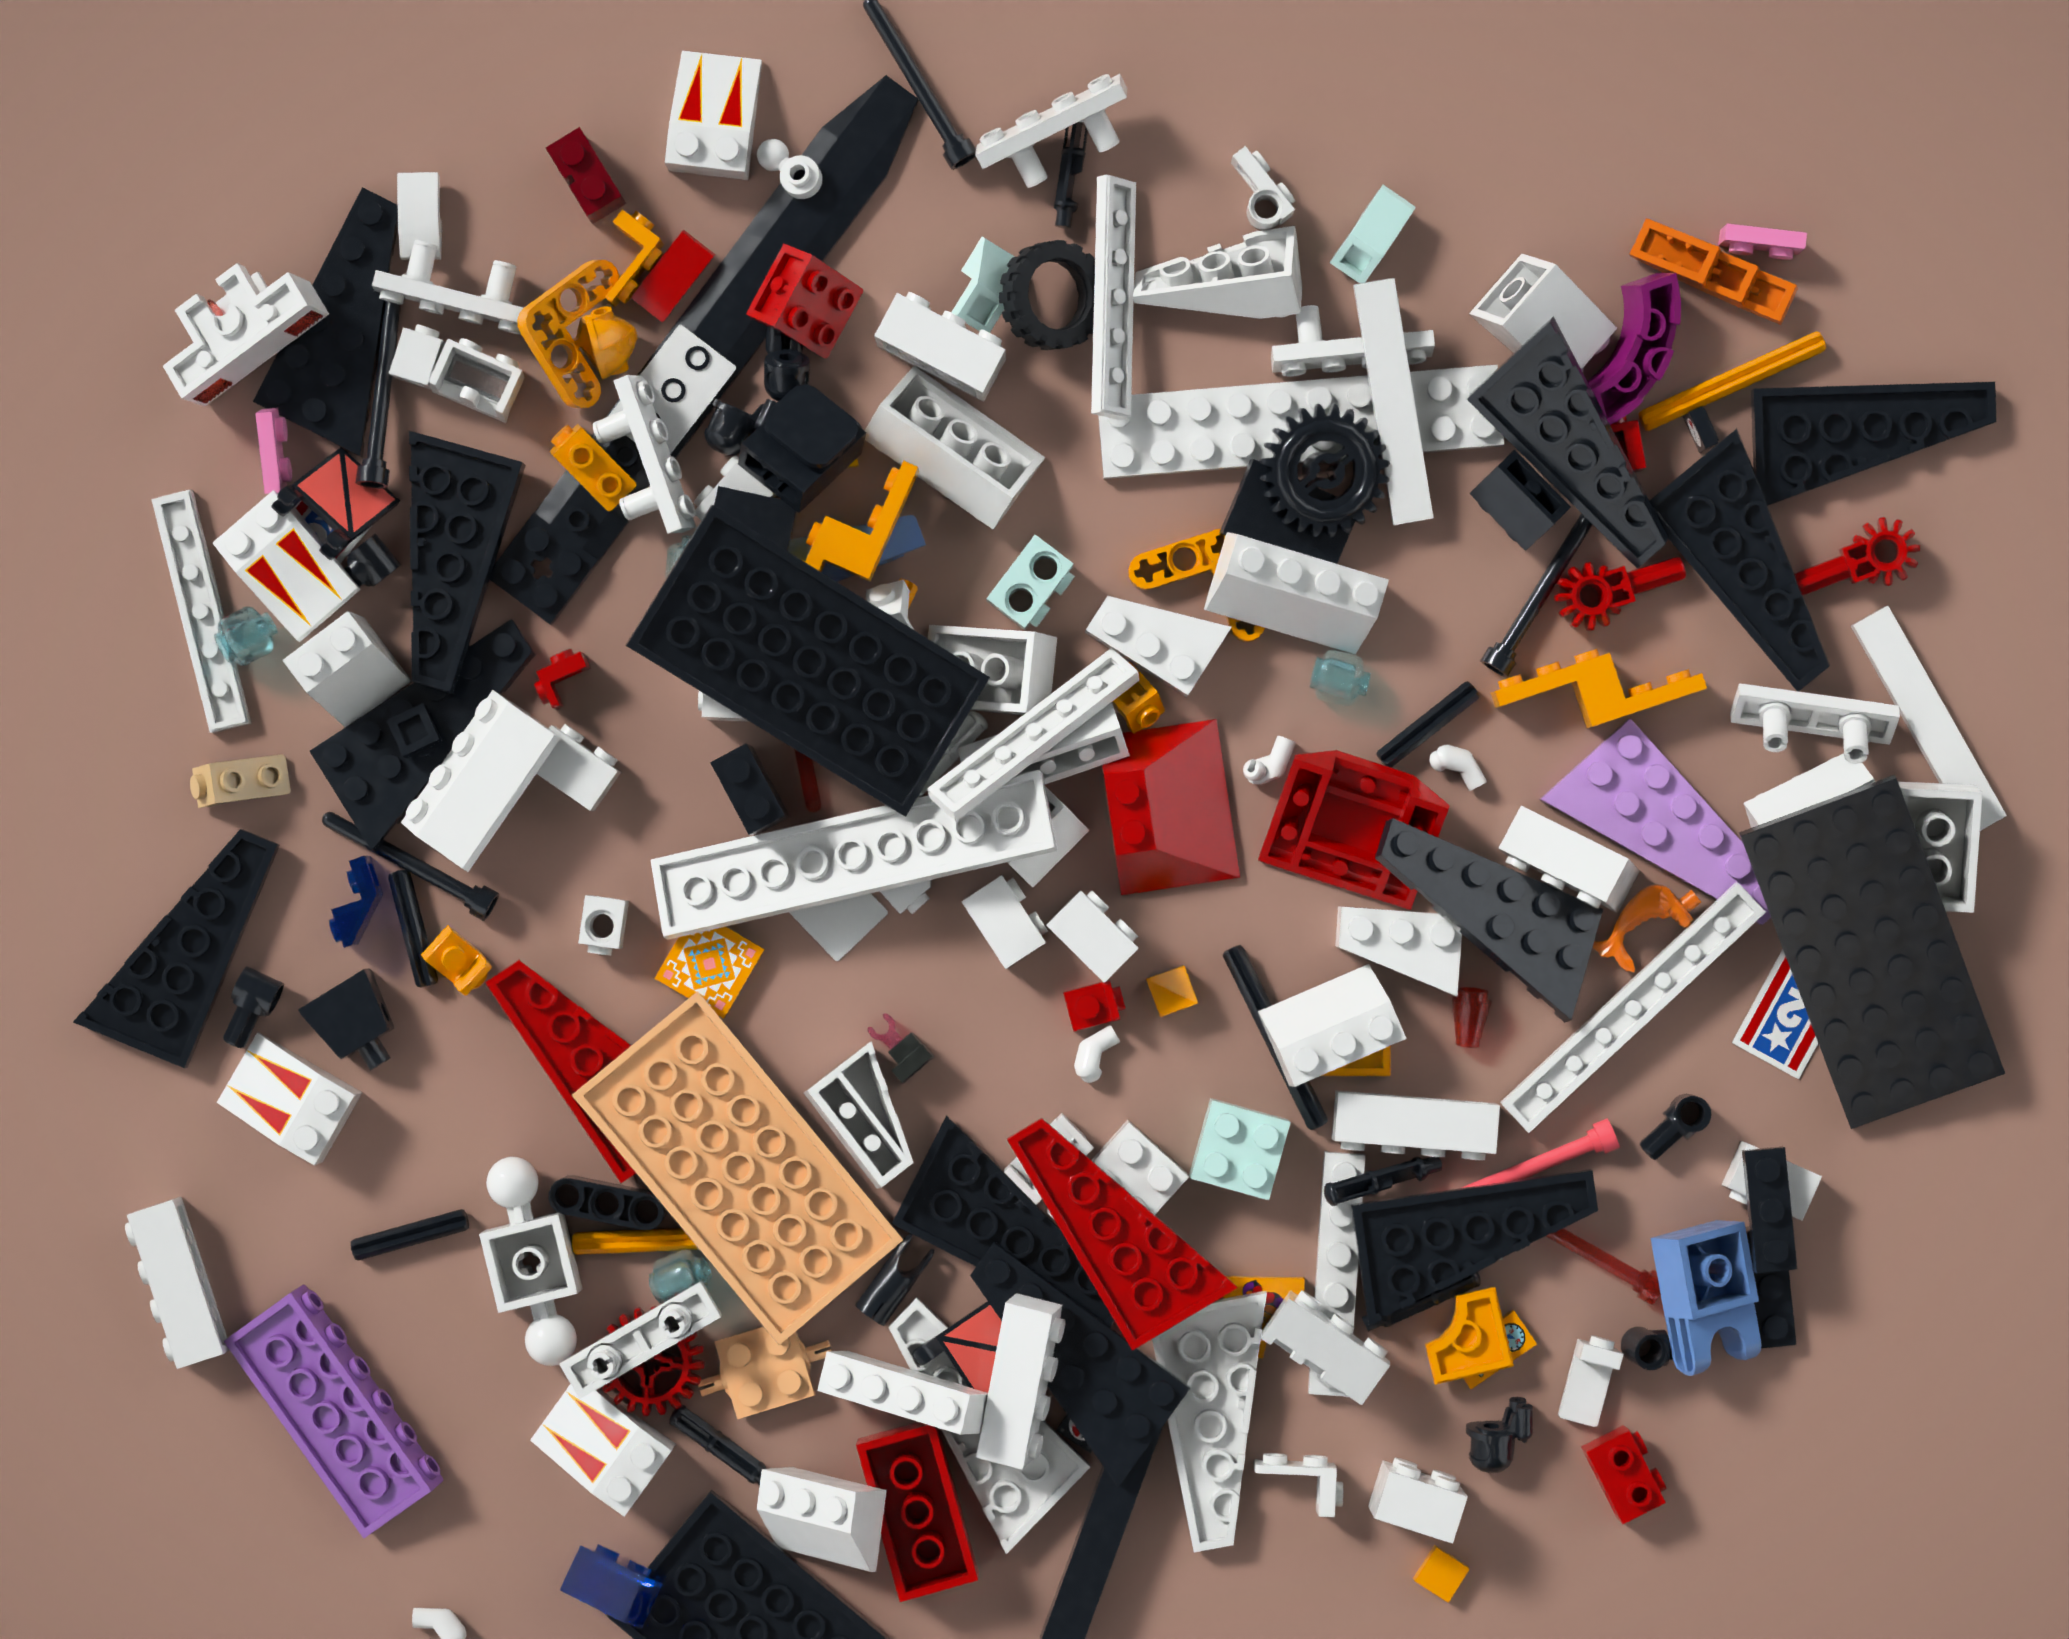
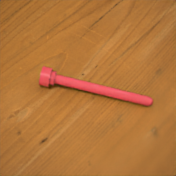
M1608 1118L1592 1124L1593 1129L1586 1131L1587 1136L1461 1188L1525 1179L1594 1150L1595 1153L1603 1151L1607 1154L1619 1149L1620 1145Z

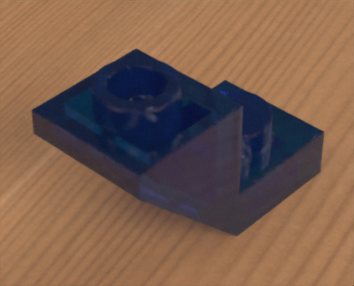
M361 856L349 861L352 870L347 871V878L353 893H360L361 900L331 909L334 918L329 920L330 929L335 941H342L344 948L359 944L383 896L371 856Z

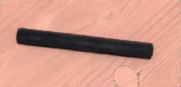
M1236 945L1223 953V958L1307 1128L1315 1130L1328 1122V1118L1310 1081L1293 1087L1289 1086L1258 1014V1011L1272 1004L1243 946Z

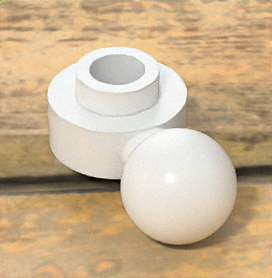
M768 139L759 146L757 150L759 164L768 171H780V182L790 196L796 199H807L818 192L822 184V173L811 158L802 155L789 158L787 146L778 139ZM805 170V175L802 179H793L796 171Z

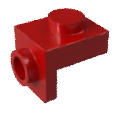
M572 649L562 651L550 657L551 665L536 671L540 681L535 682L534 686L543 705L550 703L551 707L555 710L564 707L555 684L591 669L585 654L582 652L574 654Z

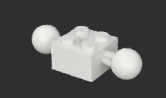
M506 1157L492 1166L488 1173L486 1184L488 1193L494 1202L507 1209L510 1224L487 1229L481 1232L479 1236L498 1313L530 1306L534 1321L529 1325L525 1335L527 1352L536 1362L546 1366H555L572 1356L577 1344V1335L571 1322L565 1317L557 1315L554 1299L578 1294L583 1287L572 1250V1242L565 1215L556 1212L534 1218L530 1201L538 1190L539 1180L537 1172L525 1159ZM528 1252H532L534 1256H538L540 1259V1264L536 1266V1271H533L531 1265L524 1266L522 1262L528 1256Z

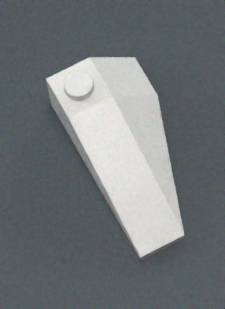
M1295 226L1255 231L1243 235V243L1222 249L1220 243L1208 247V254L1190 261L1187 258L1178 257L1137 271L1135 273L1133 290L1134 303L1259 319L1281 318L1300 314L1302 280Z

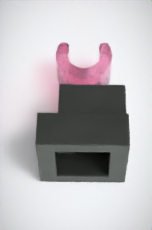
M884 1013L883 1018L889 1024L887 1033L878 1034L873 1027H868V1032L871 1037L883 1041L891 1049L888 1053L898 1064L891 1071L901 1083H905L935 1056L925 1044L921 1043L914 1033H910L902 1039L896 1031L894 1018Z

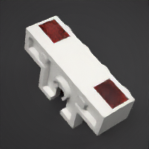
M236 263L215 279L218 285L225 290L226 295L215 303L211 299L206 301L204 296L195 294L176 308L175 312L194 342L163 365L180 397L205 407L329 315L309 281L287 272L270 286H267L259 272L250 276L245 266Z

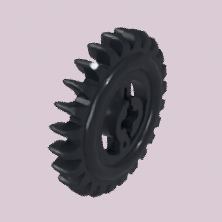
M1320 404L1314 406L1313 417L1306 409L1300 408L1298 410L1300 416L1299 423L1292 417L1286 416L1284 421L1288 427L1287 432L1279 428L1272 429V432L1279 440L1278 444L1264 443V447L1273 453V457L1259 460L1261 464L1271 468V472L1259 476L1261 481L1272 482V486L1263 492V496H1277V501L1270 509L1273 512L1286 509L1282 523L1288 524L1298 518L1295 528L1297 532L1304 531L1311 524L1312 536L1317 537L1321 533L1323 526H1325L1327 535L1334 537L1337 525L1339 524L1344 532L1349 533L1351 531V519L1363 525L1365 517L1362 511L1367 510L1371 513L1377 511L1376 506L1371 501L1372 498L1383 499L1385 497V494L1378 488V484L1390 481L1389 477L1380 474V470L1388 467L1390 461L1379 459L1378 455L1386 450L1385 444H1373L1379 432L1375 429L1365 432L1368 423L1367 418H1360L1356 423H1353V409H1347L1340 418V410L1336 404L1330 406L1327 416L1323 406ZM1319 441H1332L1343 447L1335 454L1315 452L1309 455L1304 460L1302 466L1303 478L1298 480L1297 466L1301 455L1309 446ZM1350 461L1353 462V477L1349 487L1342 495L1332 500H1318L1308 494L1316 487L1332 489L1338 486L1344 479L1345 465ZM1319 463L1329 464V467L1326 469L1327 478L1317 477L1316 474L1321 470L1318 465Z

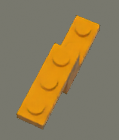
M906 461L902 462L900 469L892 467L883 488L889 491L883 506L875 505L867 524L868 527L873 529L871 535L826 515L822 524L815 521L806 541V544L812 547L804 562L822 572L825 564L828 563L871 582L918 476L919 468Z
M1594 649L1574 656L1576 661L1574 665L1561 669L1558 661L1537 668L1538 677L1523 681L1521 674L1498 681L1500 689L1491 692L1495 708L1572 683L1586 728H1590L1707 689L1702 673L1691 676L1689 669L1666 676L1667 685L1653 689L1651 682L1627 689L1630 697L1625 698L1611 654L1607 653L1599 656L1598 650Z

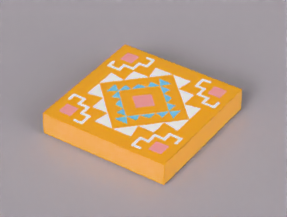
M727 926L678 937L654 979L687 998H690L698 991L715 1013L725 1019L765 949Z

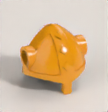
M604 306L593 310L589 315L581 317L577 335L573 340L577 347H580L585 352L602 380L611 375H618L629 369L627 360L632 354L638 338L637 330L631 323L615 316L611 307Z

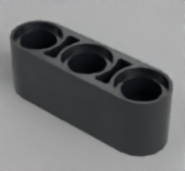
M567 1175L557 1180L549 1191V1202L556 1212L640 1230H651L657 1227L665 1219L668 1212L650 1190L575 1175ZM563 1184L573 1185L578 1190L579 1199L575 1205H566L560 1200L559 1189ZM611 1192L617 1197L619 1206L616 1212L606 1213L600 1209L598 1198L601 1193ZM651 1200L657 1205L658 1216L655 1220L646 1221L639 1216L638 1205L640 1201Z

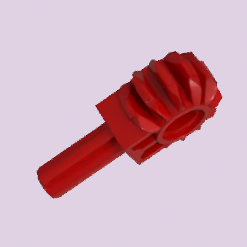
M1879 518L1877 522L1878 533L1871 524L1865 523L1862 528L1869 539L1855 535L1852 539L1854 544L1839 549L1841 556L1794 573L1802 595H1807L1849 578L1851 584L1867 578L1869 583L1874 584L1878 580L1880 572L1883 574L1884 585L1890 586L1893 582L1892 570L1901 581L1906 580L1908 575L1901 565L1903 564L1909 568H1916L1918 565L1915 559L1907 557V553L1919 552L1920 545L1907 546L1905 542L1912 538L1915 532L1911 529L1900 536L1898 533L1903 522L1899 519L1894 521L1890 531H1888L1886 518ZM1886 540L1894 545L1896 554L1890 563L1880 562L1876 558L1874 549L1879 541Z
M1674 557L1629 572L1626 571L1625 566L1608 571V567L1602 565L1594 575L1592 563L1586 562L1583 564L1582 574L1575 566L1568 569V574L1572 581L1564 578L1558 580L1557 585L1566 590L1567 593L1555 595L1554 601L1567 603L1568 607L1561 609L1558 614L1560 617H1565L1572 612L1574 616L1570 623L1571 627L1577 628L1584 618L1586 630L1593 631L1596 626V619L1603 627L1610 624V618L1606 612L1618 615L1621 612L1619 607L1636 601L1634 595L1684 580L1686 578V569L1681 558ZM1584 586H1590L1598 593V602L1593 608L1585 606L1580 600V591Z

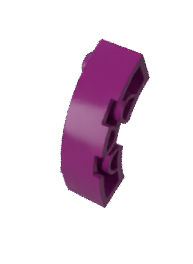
M1655 273L1621 286L1624 318L1618 343L1605 365L1593 377L1587 380L1609 424L1617 422L1637 408L1644 401L1643 397L1650 391L1655 382L1662 379L1674 353V350L1671 349L1675 338L1676 326L1680 325L1681 322L1680 288L1676 273Z

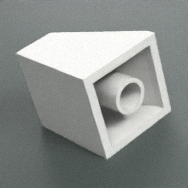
M1521 254L1469 313L1513 353L1554 316L1582 372L1587 362L1595 354L1600 353L1606 348L1610 341V336L1617 329L1556 264L1525 254Z
M349 611L282 660L306 693L344 727L364 716L412 682L367 620Z

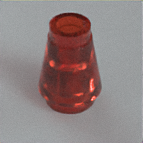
M1458 987V996L1452 997L1455 1045L1466 1048H1478L1480 1046V1039L1482 1038L1492 1003L1491 1000H1488V990L1476 987Z

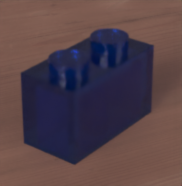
M598 1544L596 1549L593 1550L580 1545L560 1591L623 1623L642 1628L663 1583L649 1577L652 1569L633 1560H630L628 1565L617 1561L620 1553L606 1546Z

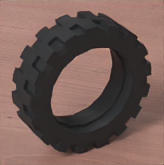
M1064 240L1047 241L1023 248L1019 251V256L1012 257L1008 262L1007 267L1009 269L1007 273L1002 274L1000 280L1003 290L999 292V303H1003L1005 311L1002 312L1005 322H1010L1013 327L1011 331L1017 338L1022 337L1025 339V344L1031 347H1041V350L1070 348L1073 345L1088 340V334H1093L1095 258L1090 253L1085 254L1082 252L1083 248L1075 243L1066 244L1067 241ZM1046 262H1055L1067 269L1075 280L1078 291L1077 310L1071 322L1060 329H1052L1041 323L1032 311L1028 297L1029 282L1035 270Z

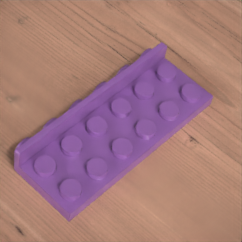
M303 1284L224 1340V1343L364 1539L434 1490L443 1482V1478L440 1475V1467L432 1456L426 1455L418 1444L414 1429L407 1422H403L394 1410V1404L389 1394L385 1390L379 1389L371 1378L367 1363L361 1357L356 1356L349 1347L346 1334L342 1328L336 1323H332L323 1310L324 1306L320 1297Z

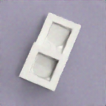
M438 172L397 173L398 233L401 260H410L415 240L438 246L435 260H441L442 220L440 218V176Z

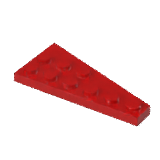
M520 960L516 961L486 981L485 984L621 1184L636 1174L635 1171L572 1097V1094L631 1045L571 1001Z
M1043 1118L1038 1119L1007 1138L1011 1148L1132 1351L1238 1288L1237 1285Z

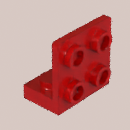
M783 244L746 315L759 323L782 332L814 354L827 359L863 294V288L815 256Z

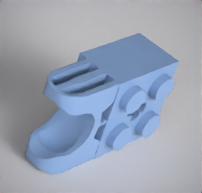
M1715 1220L1650 1238L1671 1353L1676 1368L1688 1376L1704 1372L1711 1364V1342L1716 1332L1719 1333L1727 1354L1739 1360L1755 1358L1761 1351V1338L1754 1305L1755 1302H1759L1745 1222Z

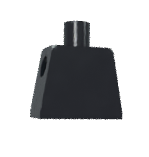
M370 968L361 970L298 1009L302 1017L340 1059L347 1058L358 1051L370 1071L391 1059L379 1038L393 1030L394 1024Z

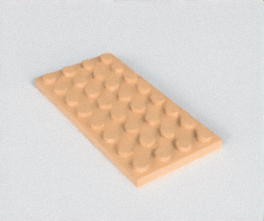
M698 991L572 1094V1097L778 1345L782 1344L903 1241L902 1237Z

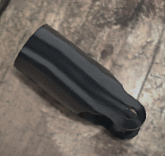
M911 1233L897 1246L855 1304L861 1312L882 1326L886 1324L931 1261L935 1251L931 1249L920 1264L910 1271L898 1269L899 1257L911 1241L913 1236Z

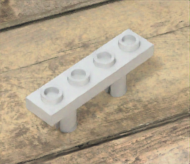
M1109 74L1102 75L1087 85L1088 90L1074 96L1073 92L1066 93L1056 98L1051 103L1053 107L1038 114L1037 110L1027 112L1015 121L1017 125L1005 131H1002L1001 128H996L987 132L979 139L981 143L977 144L975 153L982 169L1006 157L1012 158L1027 188L1036 186L1046 180L1048 175L1033 145L1077 122H1084L1099 152H1104L1119 143V138L1105 110L1107 107L1127 98V86L1122 76L1118 74L1110 78Z
M414 241L406 274L398 276L378 270L375 271L372 287L374 291L380 292L379 299L403 305L404 299L420 302L419 309L442 315L443 310L447 309L459 312L458 319L482 325L483 319L498 322V329L521 335L517 319L523 307L512 305V302L509 301L517 268L513 264L494 260L486 293L481 296L433 285L430 277L438 246L424 241Z
M1315 305L1302 306L1301 313L1296 314L1299 343L1272 346V373L1282 372V375L1287 377L1302 375L1306 373L1307 369L1322 368L1323 372L1333 373L1346 369L1347 365L1362 364L1363 368H1367L1362 337L1328 341L1322 339L1319 307ZM1433 330L1403 332L1409 365L1426 361L1427 357H1432L1435 347Z
M626 375L613 380L623 406V411L594 422V434L599 443L605 444L632 433L650 482V487L620 499V507L625 518L632 520L659 509L668 534L683 533L696 528L693 519L695 517V508L692 500L688 495L684 494L679 480L682 478L681 468L677 460L670 455L666 443L668 432L665 424L660 418H657L652 403L655 401V396L651 385L643 379L642 375Z
M1739 683L1730 715L1731 723L1763 727V746L1768 751L1780 752L1786 749L1788 731L1843 738L1844 759L1850 763H1862L1869 754L1868 742L1890 745L1900 718V710L1898 705Z
M701 1280L572 1355L559 1365L578 1398L581 1399L721 1318L722 1315Z

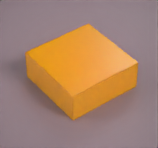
M1434 1544L1413 1577V1580L1449 1603L1470 1568Z

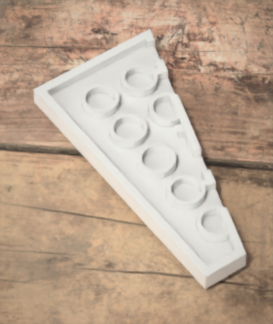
M1267 1291L1219 1299L1152 1339L1156 1362L1191 1387L1169 1417L1168 1423L1194 1552L1234 1545Z
M916 1297L888 1327L910 1370L966 1386L944 1351L925 1365H919L913 1358V1350L948 1328L937 1315ZM1041 1420L1038 1432L1039 1435H1043L1040 1455L1037 1459H1033L1023 1470L976 1458L981 1433L960 1435L941 1429L1006 1554L1091 1467L1045 1420Z

